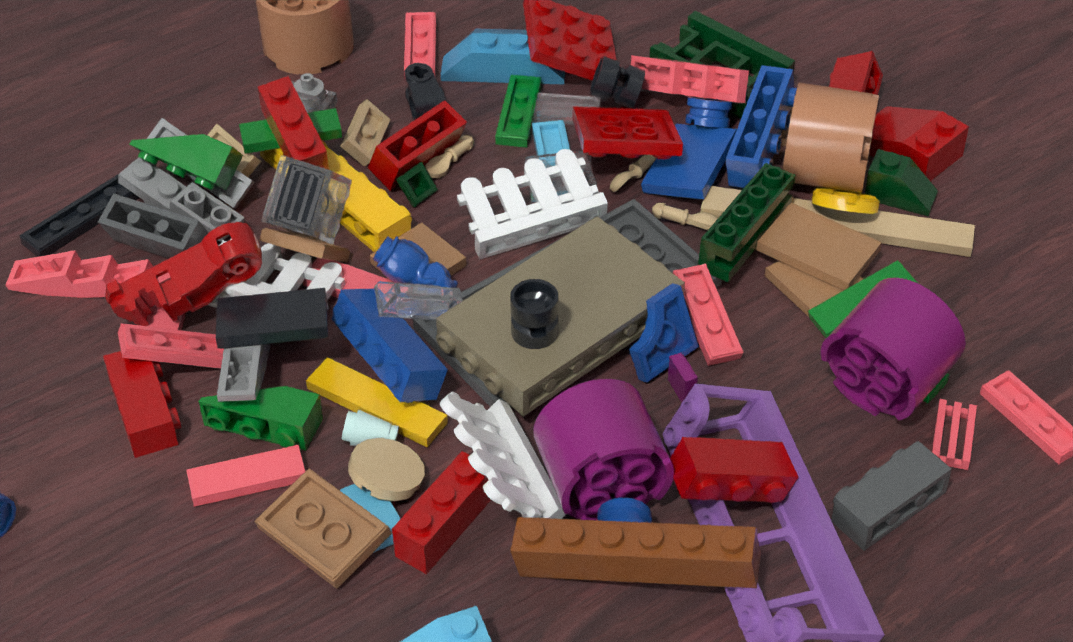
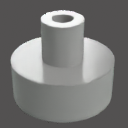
M310 73L301 75V79L297 80L293 85L304 107H314L321 104L325 99L323 82L313 77Z

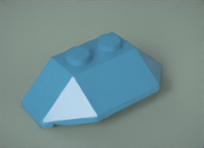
M475 29L443 56L440 77L441 81L509 83L511 75L541 77L542 84L564 85L565 72L530 61L527 30Z

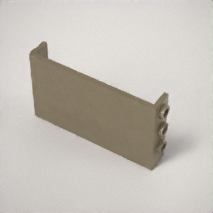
M596 216L436 318V341L443 352L453 355L469 374H475L484 382L486 388L492 394H498L524 417L638 339L646 326L648 315L646 300L672 283L680 285L684 295L685 282L670 272L663 263L656 261L645 253L638 244L632 243L620 234L614 226L608 225ZM528 279L548 281L558 291V337L554 343L542 349L522 347L514 341L511 335V291L515 285Z

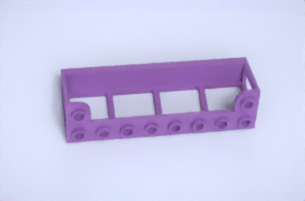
M694 384L662 434L670 455L673 454L682 437H698L736 428L739 430L743 440L783 442L799 477L782 502L771 503L782 528L759 533L757 536L759 546L780 541H787L810 591L765 601L758 582L757 588L725 587V592L730 599L746 641L803 642L807 639L832 640L833 642H879L885 634L771 391ZM707 397L747 401L739 414L707 421L709 416ZM688 499L699 525L734 526L723 500ZM815 604L827 629L808 628L802 614L795 607ZM777 612L775 616L772 617L771 613Z

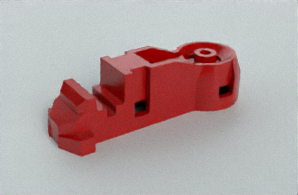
M242 222L226 223L210 231L201 243L122 283L114 280L106 284L105 298L118 317L133 321L136 325H149L147 315L153 313L151 307L154 305L158 309L163 308L172 321L175 322L179 320L178 316L188 311L194 312L210 304L227 286L244 282L253 277L262 265L261 246L253 229L248 224ZM226 235L231 236L232 240L220 246L218 245L217 240ZM169 273L170 278L159 283L158 277Z

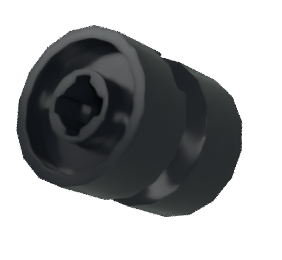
M602 56L596 68L589 95L604 100L613 97L616 104L632 109L640 94L645 70L632 65H627L623 68L620 61ZM618 80L623 82L621 87L617 86Z
M528 279L521 281L514 286L510 295L511 335L517 344L528 349L548 347L558 337V291L554 285L545 280Z

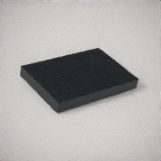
M325 288L217 298L216 344L219 349L328 337Z

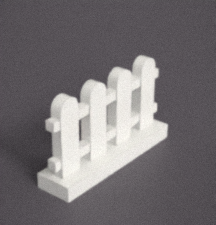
M562 149L556 154V166L545 168L541 160L533 158L525 163V175L514 178L509 169L499 168L493 173V185L482 187L480 181L473 177L463 180L461 194L457 195V201L459 206H467L473 220L472 223H469V230L471 234H475V250L479 260L574 231L594 217H601L607 214L608 202L604 193H599L596 185L589 186L582 169L586 168L584 158L577 159L573 151ZM561 176L568 193L560 196L557 195L551 181L552 178ZM530 186L537 203L526 206L519 188ZM498 195L505 212L494 215L487 198Z
M268 243L261 247L262 265L260 270L244 282L227 286L208 305L217 308V298L295 291L304 279L312 281L307 289L325 288L328 300L335 288L341 290L345 286V278H342L341 265L336 262L326 263L320 270L312 268L310 255L297 253L287 261L282 259L280 246ZM274 269L281 271L272 285L265 283Z
M453 391L440 401L443 411L459 422V425L454 429L456 437L474 451L468 457L470 464L476 471L487 476L489 481L483 485V489L491 500L501 504L504 510L509 512L516 510L521 512L523 517L562 519L565 516L550 478L507 402L498 399L486 410L479 403L472 404L461 399Z

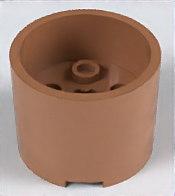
M256 0L264 56H267L276 63L277 69L292 74L321 73L322 67L337 61L343 63L352 53L354 38L350 0Z
M799 82L791 114L783 170L795 174V183L862 194L879 95Z

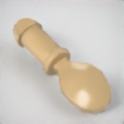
M464 135L453 146L446 148L444 154L431 159L425 166L430 177L440 178L445 176L449 171L450 162H456L458 157L473 147V138L469 135Z
M643 155L638 161L629 166V171L622 172L614 177L610 183V190L616 192L628 179L640 178L654 163L656 158L652 155Z
M657 203L652 207V213L658 219L664 218L681 223V225L690 224L707 230L718 219L715 215L706 212L691 215L688 214L689 210L677 209L666 206L665 203Z

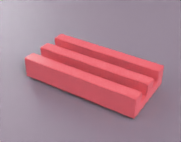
M939 399L931 452L949 467L968 470L977 405L969 404L967 409L961 408V402L955 401L954 406L947 405V400ZM945 415L952 416L947 457L940 455ZM960 418L966 419L962 458L957 459L955 458L959 422Z

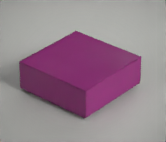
M682 353L669 356L668 381L681 402L687 397L694 384H697L698 377Z

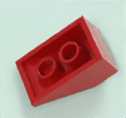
M886 106L876 114L869 155L874 157L877 150L880 149L910 157L925 176L932 181L963 156L969 126L943 111Z

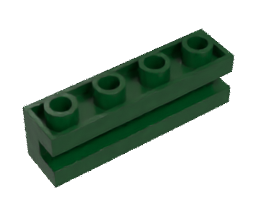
M765 163L702 236L698 265L706 264L710 275L729 282L756 249L757 241L792 202V195L787 193L794 186L796 175Z

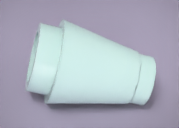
M359 409L357 413L348 411L342 440L350 442V446H356L367 439L374 438L396 441L399 426L392 425V423Z

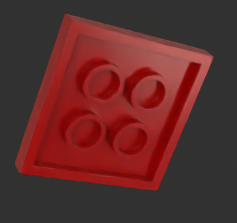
M551 0L523 1L530 61L593 80L602 56L617 60L610 20L600 15H592L580 11L574 6H565Z
M573 106L572 120L583 153L593 157L620 154L625 158L652 155L658 159H670L672 156H682L683 142L668 110Z

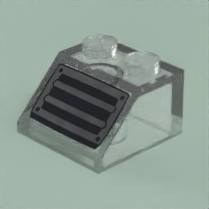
M281 155L261 221L299 236L334 244L336 234L340 228V220L345 203L349 197L352 180L334 171Z

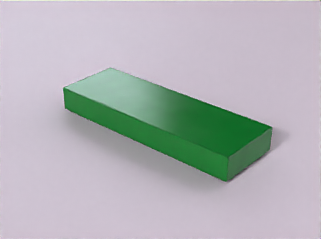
M510 76L495 135L496 145L528 146L542 86L541 77Z
M336 108L308 113L322 141L342 138V130ZM267 120L239 124L245 154L280 148Z
M897 260L808 310V315L822 335L827 338L879 281L886 278H903L918 282Z

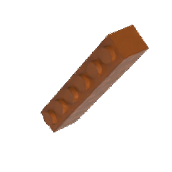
M517 517L511 546V554L520 577L757 588L761 556L756 527Z

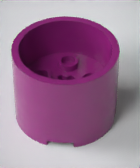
M886 278L879 281L823 341L821 359L829 363L830 368L837 377L833 384L853 404L874 416L882 412L895 415L898 420H902L912 414L961 358L965 350L966 341L964 331L956 315L936 294L924 286L907 279Z
M598 379L573 386L553 398L542 409L535 421L534 439L565 515L569 514L580 520H597L598 509L608 500L633 498L647 504L653 498L661 500L672 484L674 468L640 393L627 382L615 379Z

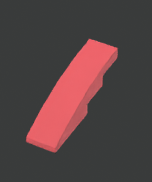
M631 56V65L645 70L641 89L745 103L748 70Z
M74 250L16 260L5 286L8 290L46 296L75 298L105 297L106 284L114 280L122 283L153 267L149 259L118 264L112 255L81 260Z

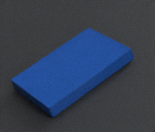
M676 124L675 127L683 142L682 156H672L670 159L656 158L641 183L642 191L648 194L705 199L726 161L737 129Z

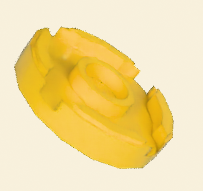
M816 188L813 191L811 203L836 210L873 214L878 213L880 200L878 201L875 196L863 193L835 191V189Z

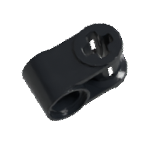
M414 63L406 67L405 79L408 87L405 90V97L410 106L412 117L416 120L444 100L446 101L429 65Z

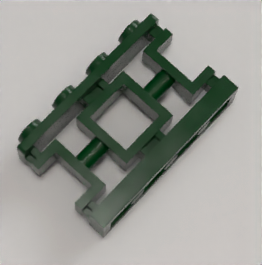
M697 11L688 16L687 25L683 24L680 27V43L672 48L660 42L658 45H652L649 50V57L706 65H710L716 60L730 68L748 70L754 76L748 75L745 103L732 102L731 110L728 111L740 119L762 65L793 69V74L795 68V60Z

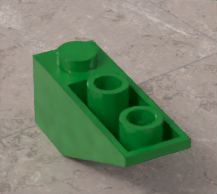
M205 134L131 140L129 144L140 151L138 155L140 159L156 165L158 160L168 164L166 170L182 178L188 173L196 177L194 183L210 191H213L215 186L225 191L227 190L243 157V154L232 146Z
M288 386L260 389L256 400L218 402L217 395L201 397L199 400L204 426L217 431L224 430L244 435L249 439H260L276 443L285 448L299 445L300 450L306 451L323 420L320 394Z

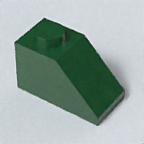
M878 149L868 170L865 194L875 196L878 201L880 200V204L929 217L938 190L910 157Z

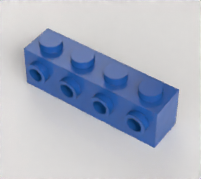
M761 66L726 157L729 186L744 188L765 163L773 165L772 158L774 154H779L781 149L782 131H787L790 124V109L793 107L797 88H794L793 69Z
M341 289L337 303L333 308L331 320L400 402L406 403L437 400L448 370L378 289Z

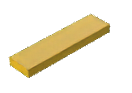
M328 357L306 380L307 389L357 413L359 409L392 423V425L399 426L398 434L425 447H428L448 424L447 414L420 401H413L411 403L400 402L386 385Z

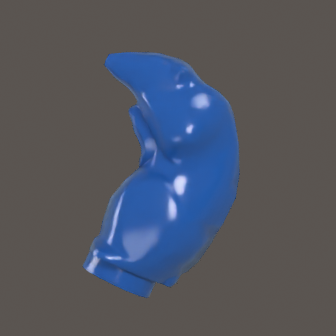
M387 236L373 257V260L378 263L376 267L380 268L384 276L396 284L414 287L416 296L419 299L425 301L440 300L442 303L455 295L458 282L451 279L449 271L442 263H429L427 253L413 241L399 240L398 236L393 240Z

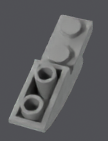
M139 157L118 174V183L143 199L144 203L199 220L208 232L226 223H243L245 217L192 182L186 187L156 165ZM226 235V236L220 238V239L217 240V241H223V240H225L229 235Z

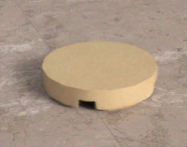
M374 438L359 443L351 453L348 463L349 475L354 484L361 490L364 486L371 491V496L381 500L399 501L410 498L416 490H419L425 476L424 464L419 455L407 445L391 439Z

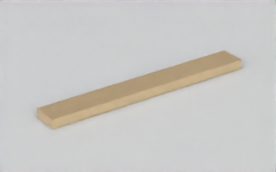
M711 186L705 199H703L701 212L711 213L719 218L742 190ZM792 198V203L882 242V244L971 257L975 225L884 211H878V213L873 214L848 212L818 206L811 203L812 201Z

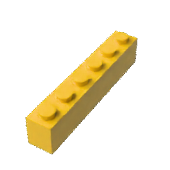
M322 141L327 150L330 174L325 175L317 205L373 252L379 249L387 236L394 240L396 236L399 237L411 229L412 217L407 208L398 205L388 196L385 190L377 188L368 180L364 173L355 170L343 156H338ZM281 149L260 151V156L286 177L289 165Z

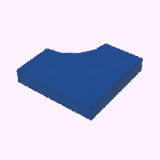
M674 283L646 300L648 315L645 329L639 340L629 349L638 379L646 383L669 368V356L678 353L687 356L699 347L682 288Z

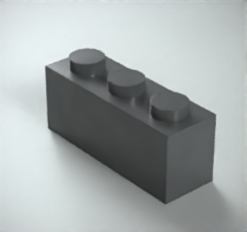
M114 193L98 221L114 241L168 259L201 243L203 238L209 233L199 220Z
M917 441L906 449L901 448L897 450L890 460L879 468L873 467L868 470L863 478L853 486L843 487L834 497L831 521L865 551L945 494L952 469L922 443Z

